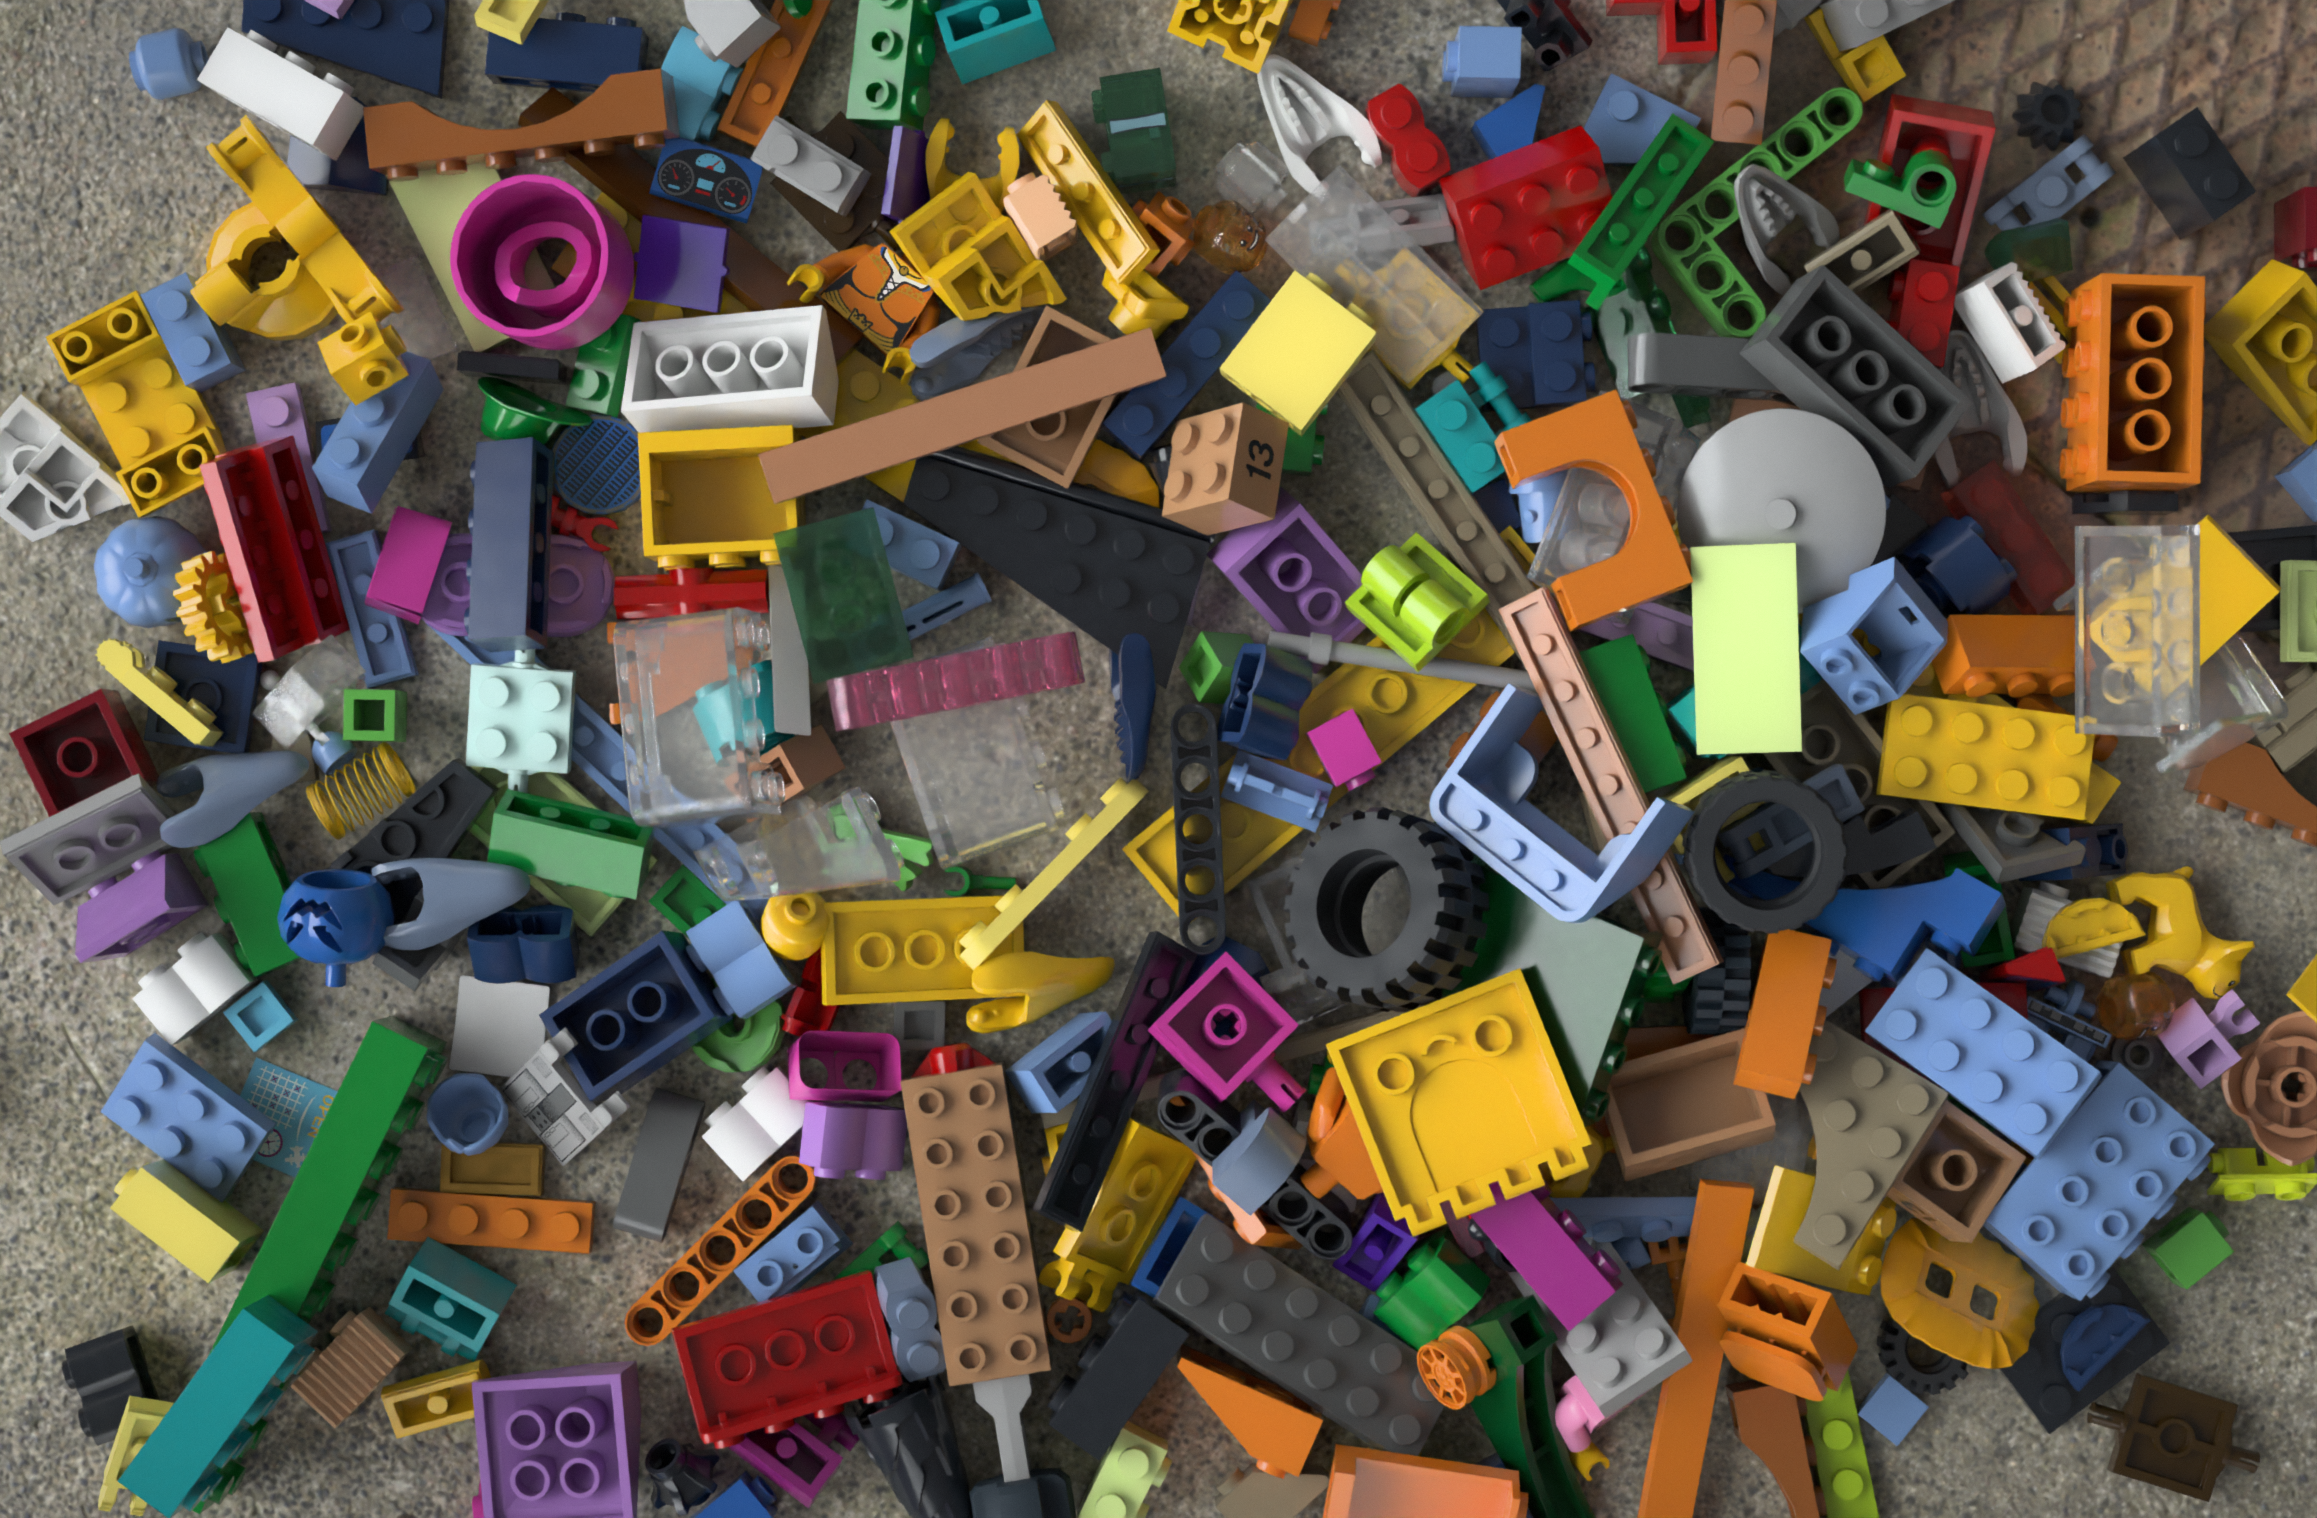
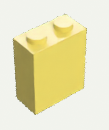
M1294 271L1221 365L1220 373L1221 376L1275 417L1288 422V427L1302 437L1376 341L1377 332L1371 328L1374 320L1362 309L1352 303L1347 308H1344L1332 299L1330 295L1334 290L1317 275L1309 272L1306 277H1303L1297 271Z
M164 1159L151 1164L146 1162L139 1170L136 1167H132L114 1189L119 1194V1197L110 1209L207 1283L234 1271L264 1232L263 1229L225 1200L220 1202Z

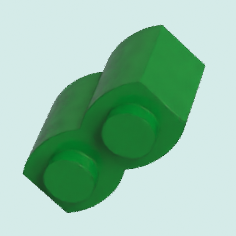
M1447 1238L1438 1243L1434 1248L1429 1243L1423 1245L1409 1261L1408 1267L1411 1269L1402 1276L1396 1271L1393 1272L1376 1291V1295L1380 1297V1300L1373 1313L1417 1352L1423 1345L1433 1339H1437L1450 1325L1467 1314L1482 1299L1491 1281L1480 1268Z

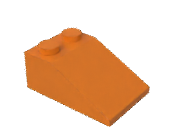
M1182 1344L1177 1351L1178 1369L1250 1456L1258 1460L1256 1467L1284 1479L1286 1472L1299 1477L1322 1425V1414L1284 1388Z

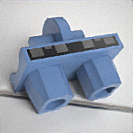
M2072 980L2065 990L2055 986L2047 988L2043 997L2056 1003V1008L2027 996L2028 1020L2045 1033L2050 1028L2062 1034L2063 1037L2060 1043L2087 1063L2093 1056L2096 1048L2106 1049L2112 1036L2111 1034L2073 1017L2077 1013L2091 1019L2096 1010V1005L2082 999L2085 991L2083 983Z

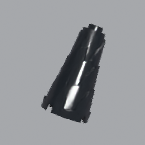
M901 1374L903 1384L892 1388L893 1396L873 1403H864L863 1397L859 1398L858 1401L862 1409L858 1412L850 1403L846 1406L844 1416L853 1436L857 1434L870 1459L881 1469L892 1491L911 1518H973L967 1473L958 1449L954 1422L943 1394L945 1387L939 1374L928 1376L926 1380L919 1382L918 1380L909 1382Z

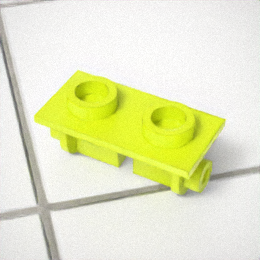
M2219 1148L2217 1153H2209L2208 1155L2211 1157L2208 1164L2209 1172L2218 1173V1177L2207 1189V1195H2224L2228 1201L2250 1200L2256 1197V1194H2275L2276 1199L2283 1201L2304 1198L2317 1184V1173H2308L2314 1170V1157L2301 1164L2289 1166L2279 1162L2263 1151L2265 1166H2258L2256 1148Z

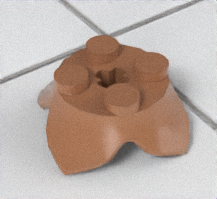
M2301 1010L2277 1018L2264 1029L2255 1041L2240 1047L2236 1052L2242 1059L2223 1072L2221 1076V1089L2226 1104L2231 1111L2245 1120L2254 1140L2263 1151L2279 1162L2289 1166L2301 1164L2314 1157L2317 1153V1023ZM2290 1074L2292 1080L2299 1081V1088L2297 1093L2290 1092V1098L2286 1099V1093L2281 1090V1084L2283 1079H2287V1075Z

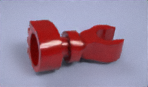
M552 494L551 527L560 529L559 535L568 537L571 533L579 536L595 551L605 552L612 549L597 543L593 539V530L602 524L619 530L615 521L606 517L589 519L578 515L579 509L571 506L567 510L559 508L561 497Z

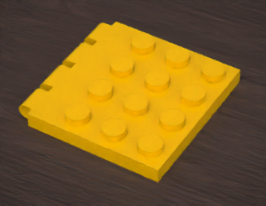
M1521 968L1326 1044L1394 1220L1396 1222L1405 1218L1412 1237L1447 1224L1440 1206L1444 1202H1450L1457 1220L1496 1205L1489 1187L1490 1184L1495 1182L1499 1183L1505 1200L1545 1186L1538 1166L1546 1162L1554 1181L1589 1168L1582 1148L1590 1146L1592 1143Z

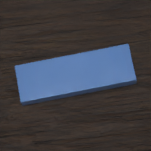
M373 529L326 543L367 688L373 689L418 676L419 673L403 619L369 607L364 603L382 550L378 530Z

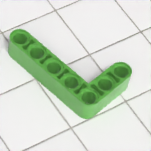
M1839 87L1825 92L1766 138L1762 145L1756 146L1669 214L1654 231L1651 244L1655 256L1719 337L1750 339L1766 319V309L1761 299L1714 241L1716 237L1740 219L1734 193V183L1738 174L1745 167L1754 164L1767 168L1787 182L1842 140L1860 122L1863 114L1862 103L1858 95L1852 90ZM1834 103L1841 106L1847 116L1846 124L1842 126L1831 124L1824 114L1825 105ZM1795 134L1803 138L1807 144L1806 156L1796 157L1791 155L1785 147V136ZM1709 196L1722 198L1728 205L1729 213L1727 218H1712L1705 209L1706 198ZM1670 227L1683 229L1689 237L1688 248L1685 250L1672 249L1665 240L1666 229ZM1708 266L1717 271L1720 277L1718 289L1707 290L1699 285L1696 278V272L1699 267ZM1731 306H1741L1749 312L1751 316L1749 329H1735L1730 324L1728 310Z

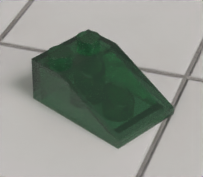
M874 507L773 533L814 685L914 658Z

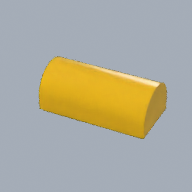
M481 1359L383 1386L381 1399L396 1438L474 1418L471 1382L491 1378L485 1361Z

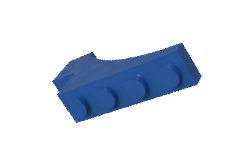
M1727 854L1723 857L1729 869L1735 875L1727 884L1733 890L1746 897L1760 900L1774 899L1788 894L1800 884V882L1790 881L1764 871H1760L1748 878L1740 879L1732 865L1736 861L1735 858ZM1956 868L1950 877L1900 888L1869 890L1839 888L1838 895L1832 903L1830 902L1822 910L1823 913L1814 920L1810 919L1803 923L1802 927L1799 928L1812 935L1831 939L1829 955L1835 957L1837 952L1841 951L1856 960L1852 966L1868 978L1880 982L1884 976L1897 983L1928 932L1933 934L1930 941L1944 951L1957 956L1959 951L1962 950L1974 957L2006 904L2001 892Z

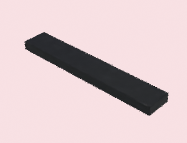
M1159 931L1149 932L1032 1209L1073 1232H1082L1159 1049V1041L1148 1029L1180 998L1198 955Z

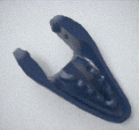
M1135 632L1127 634L1122 639L1119 656L1109 649L1111 691L1116 701L1114 708L1117 709V712L1114 713V721L1119 724L1114 730L1115 734L1120 737L1116 744L1119 750L1123 751L1120 760L1121 763L1126 764L1127 783L1132 779H1138L1145 769L1157 688L1150 644L1142 634Z

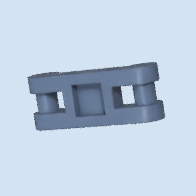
M2085 133L1982 214L1990 226L1996 224L2006 236L2007 240L2004 243L2013 254L2116 173L2107 161L2102 164L2090 148L2094 144ZM2073 161L2086 176L2076 185L2064 171ZM2019 204L2032 219L2024 226L2011 211Z

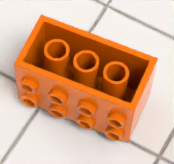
M2101 273L2071 290L2072 297H2066L2063 307L2064 326L2072 327L2070 347H2065L2062 355V375L2064 378H2069L2068 398H2064L2062 401L2060 420L2062 428H2068L2067 448H2063L2060 454L2059 473L2061 479H2066V491L2109 493L2112 491H2178L2200 484L2203 462L2201 433L2204 414L2202 392L2205 365V276Z

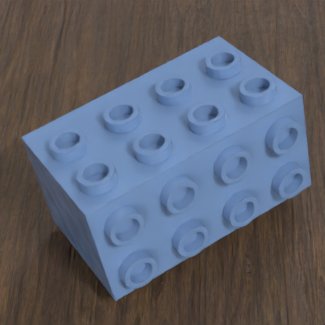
M2096 1061L2093 1067L2100 1071L2101 1079L2041 1159L2038 1160L2031 1155L2034 1159L2028 1166L2022 1163L1983 1224V1227L2059 1292L2079 1301L2085 1295L2089 1298L2094 1297L2106 1285L2110 1278L2107 1269L2119 1255L2125 1259L2137 1249L2144 1238L2140 1231L2152 1217L2158 1220L2172 1208L2178 1198L2174 1191L2186 1178L2192 1181L2202 1173L2211 1160L2207 1153L2215 1145L2214 1142L2121 1063L2113 1061Z

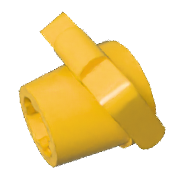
M1106 267L1102 286L1118 300L1108 319L1124 334H1132L1151 327L1156 341L1176 320L1182 319L1187 314L1190 305L1147 270L1143 269L1128 286L1118 284Z

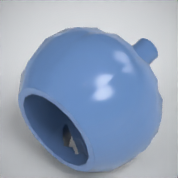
M160 516L130 519L112 530L106 541L97 550L94 563L97 592L106 606L130 625L153 628L176 624L182 621L176 614V611L179 610L182 604L181 601L173 596V591L181 588L175 579V574L183 571L181 565L183 561L204 554L205 550L196 536L174 519Z

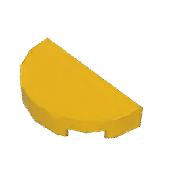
M2105 898L2077 899L2061 907L2048 922L2042 939V948L2046 946L2048 948L2052 947L2056 958L2061 959L2145 936L2146 934L2138 918L2120 904Z

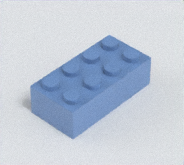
M1928 948L1925 949L1865 1030L1871 1039L1933 1084L1948 1092L1951 1097L2038 1160L2041 1159L2101 1079L2099 1070Z

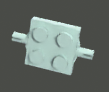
M535 649L515 650V660L501 665L472 664L466 766L495 768L503 773H508V789L528 793L529 775L538 772L569 773L571 771L576 670L551 669L535 662Z

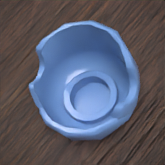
M456 1073L440 1082L428 1098L426 1118L429 1127L442 1144L455 1153H464L470 1156L481 1154L499 1141L508 1127V1105L505 1103L501 1092L485 1076L478 1073Z

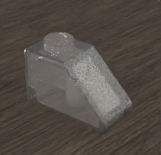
M330 634L289 669L256 707L253 715L286 750H289L344 704V689H361L364 687L366 671Z

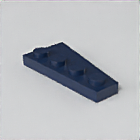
M243 0L241 31L245 35H248L250 30H253L277 46L305 55L309 54L330 61L335 65L351 70L355 69L379 77L381 80L399 86L410 87L427 95L442 99L450 0H354L340 20L304 0Z

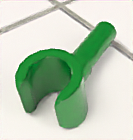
M950 867L945 872L961 873L965 879V884L959 891L944 890V892L950 896L957 897L966 896L972 890H1010L1016 884V877L976 875L967 867Z

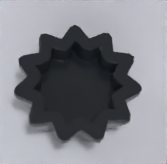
M2052 79L2046 85L2033 82L2028 94H2019L2017 101L2020 108L2012 114V118L2020 123L2017 136L2030 137L2033 149L2045 144L2053 152L2058 148L2060 142L2073 143L2074 130L2084 126L2083 119L2079 113L2083 109L2084 104L2078 99L2073 98V87L2063 88L2060 83Z

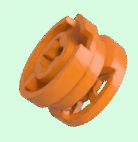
M1453 1326L1443 1332L1438 1340L1433 1339L1418 1350L1417 1365L1425 1385L1432 1395L1448 1408L1456 1410L1463 1408L1473 1401L1475 1396L1484 1394L1496 1383V1369H1489L1486 1362L1491 1357L1488 1349L1472 1331L1465 1327ZM1433 1379H1435L1436 1382L1440 1385V1388L1436 1385ZM1447 1391L1450 1392L1453 1399L1446 1395Z

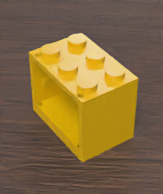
M793 425L638 433L644 556L658 563V568H664L665 571L695 568V561L708 560L709 565H715L716 569L746 567L745 559L760 558V562L765 563L766 566L796 565V556H807L805 495L775 505L758 456L760 453L801 441L802 436Z

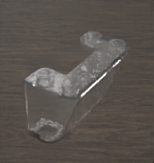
M859 786L849 788L842 792L840 796L825 804L819 799L813 801L807 795L797 796L693 852L711 887L723 901L765 899L896 882L901 879L900 868L904 867V859L900 850L891 839L886 840L877 822L881 819V815L875 801L867 792L863 793Z

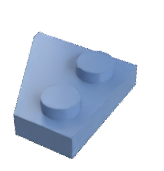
M1611 73L1584 129L1598 145L1603 164L1634 166L1672 113L1694 128H1697L1701 118Z

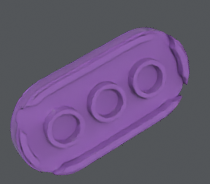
M470 533L448 535L423 613L417 612L432 628L454 636H468L464 625V614L467 607L470 606V584L466 575L467 561L472 557V535ZM551 535L547 637H571L591 630L604 619L613 602L615 579L610 563L599 551L593 550L582 538L576 536Z

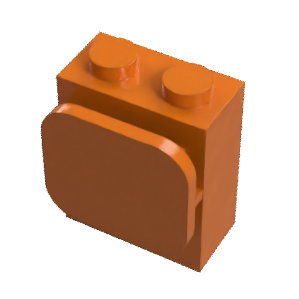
M1738 1261L1717 1304L1731 1330L1725 1331L1719 1342L1731 1365L1751 1379L1812 1401H1822L1827 1388L1838 1391L1855 1356L1858 1345L1832 1293L1768 1271L1750 1267Z

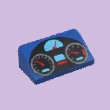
M685 138L665 139V147H662L649 194L747 224L763 167L749 158Z

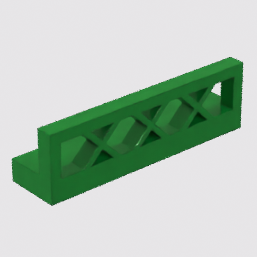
M1673 113L1567 262L1597 283L1585 302L1597 311L1715 142Z

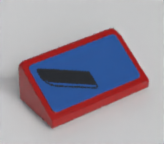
M2048 946L1981 972V976H1978L1981 983H2026L2027 991L2037 992L2066 982L2052 947L2048 948Z

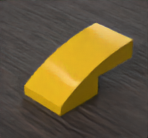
M1820 7L1804 18L1839 75L1850 90L1858 95L1861 103H1864L1906 76L1884 35L1858 47L1839 52Z

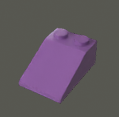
M1281 486L1279 487L1274 520L1233 529L1207 553L1211 561L1276 632L1310 637L1311 632L1332 635L1333 641L1350 643L1367 628L1347 609L1345 601L1362 585V574L1305 508ZM1312 663L1313 673L1316 674L1325 665Z
M159 850L151 852L131 865L135 872L120 882H118L116 877H111L88 891L92 899L80 905L77 914L75 955L80 963L125 957L209 905L179 853L161 855Z

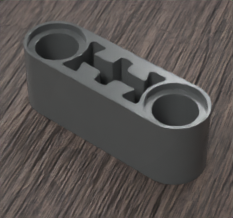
M656 1087L646 1112L619 1200L613 1228L657 1242H663L673 1216L706 1102Z

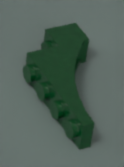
M1533 1294L1500 1303L1465 1327L1472 1331L1488 1349L1491 1357L1486 1362L1489 1369H1496L1497 1376L1495 1385L1484 1394L1475 1396L1470 1405L1506 1469L1519 1471L1520 1492L1528 1493V1509L1533 1518H1596L1575 1474L1564 1439L1556 1426V1404L1552 1381V1346L1559 1339Z

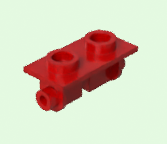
M820 946L808 958L801 975L804 978L801 986L796 987L786 1013L781 1015V1018L785 1020L782 1030L796 1036H801L807 1031H830L840 1008V1005L826 1006L822 1004Z

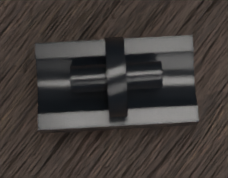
M1497 0L1506 12L1504 20L1510 27H1522L1521 34L1524 35L1534 48V59L1543 71H1550L1568 59L1587 50L1593 41L1568 8L1571 0Z

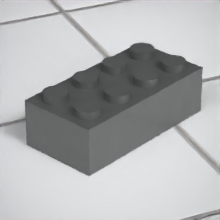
M1824 265L1798 278L1739 353L1801 410L1829 418L1853 434L1870 454L1878 469L1882 483L1887 488L1916 477L1973 402Z

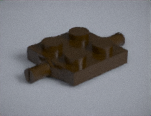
M840 111L821 131L812 134L811 137L871 173L868 182L847 216L840 215L778 176L770 184L838 252L852 248L861 238L874 232L894 252H897L901 248L889 233L897 224L891 218L881 214L889 159L852 121L847 120L846 115ZM787 116V117L784 119L785 121L789 122V123L792 124L793 126H795V127H797L798 129H800V130H802L803 132H805V131L792 119L791 116Z
M2136 1372L2128 1401L2124 1404L2121 1411L2092 1402L2089 1407L2091 1411L2108 1417L2105 1418L2087 1413L2088 1423L2115 1430V1444L2107 1467L2109 1471L2203 1501L2210 1502L2216 1478L2223 1471L2226 1464L2255 1473L2258 1468L2257 1465L2239 1458L2242 1457L2260 1462L2259 1452H2253L2232 1445L2231 1429L2238 1404Z

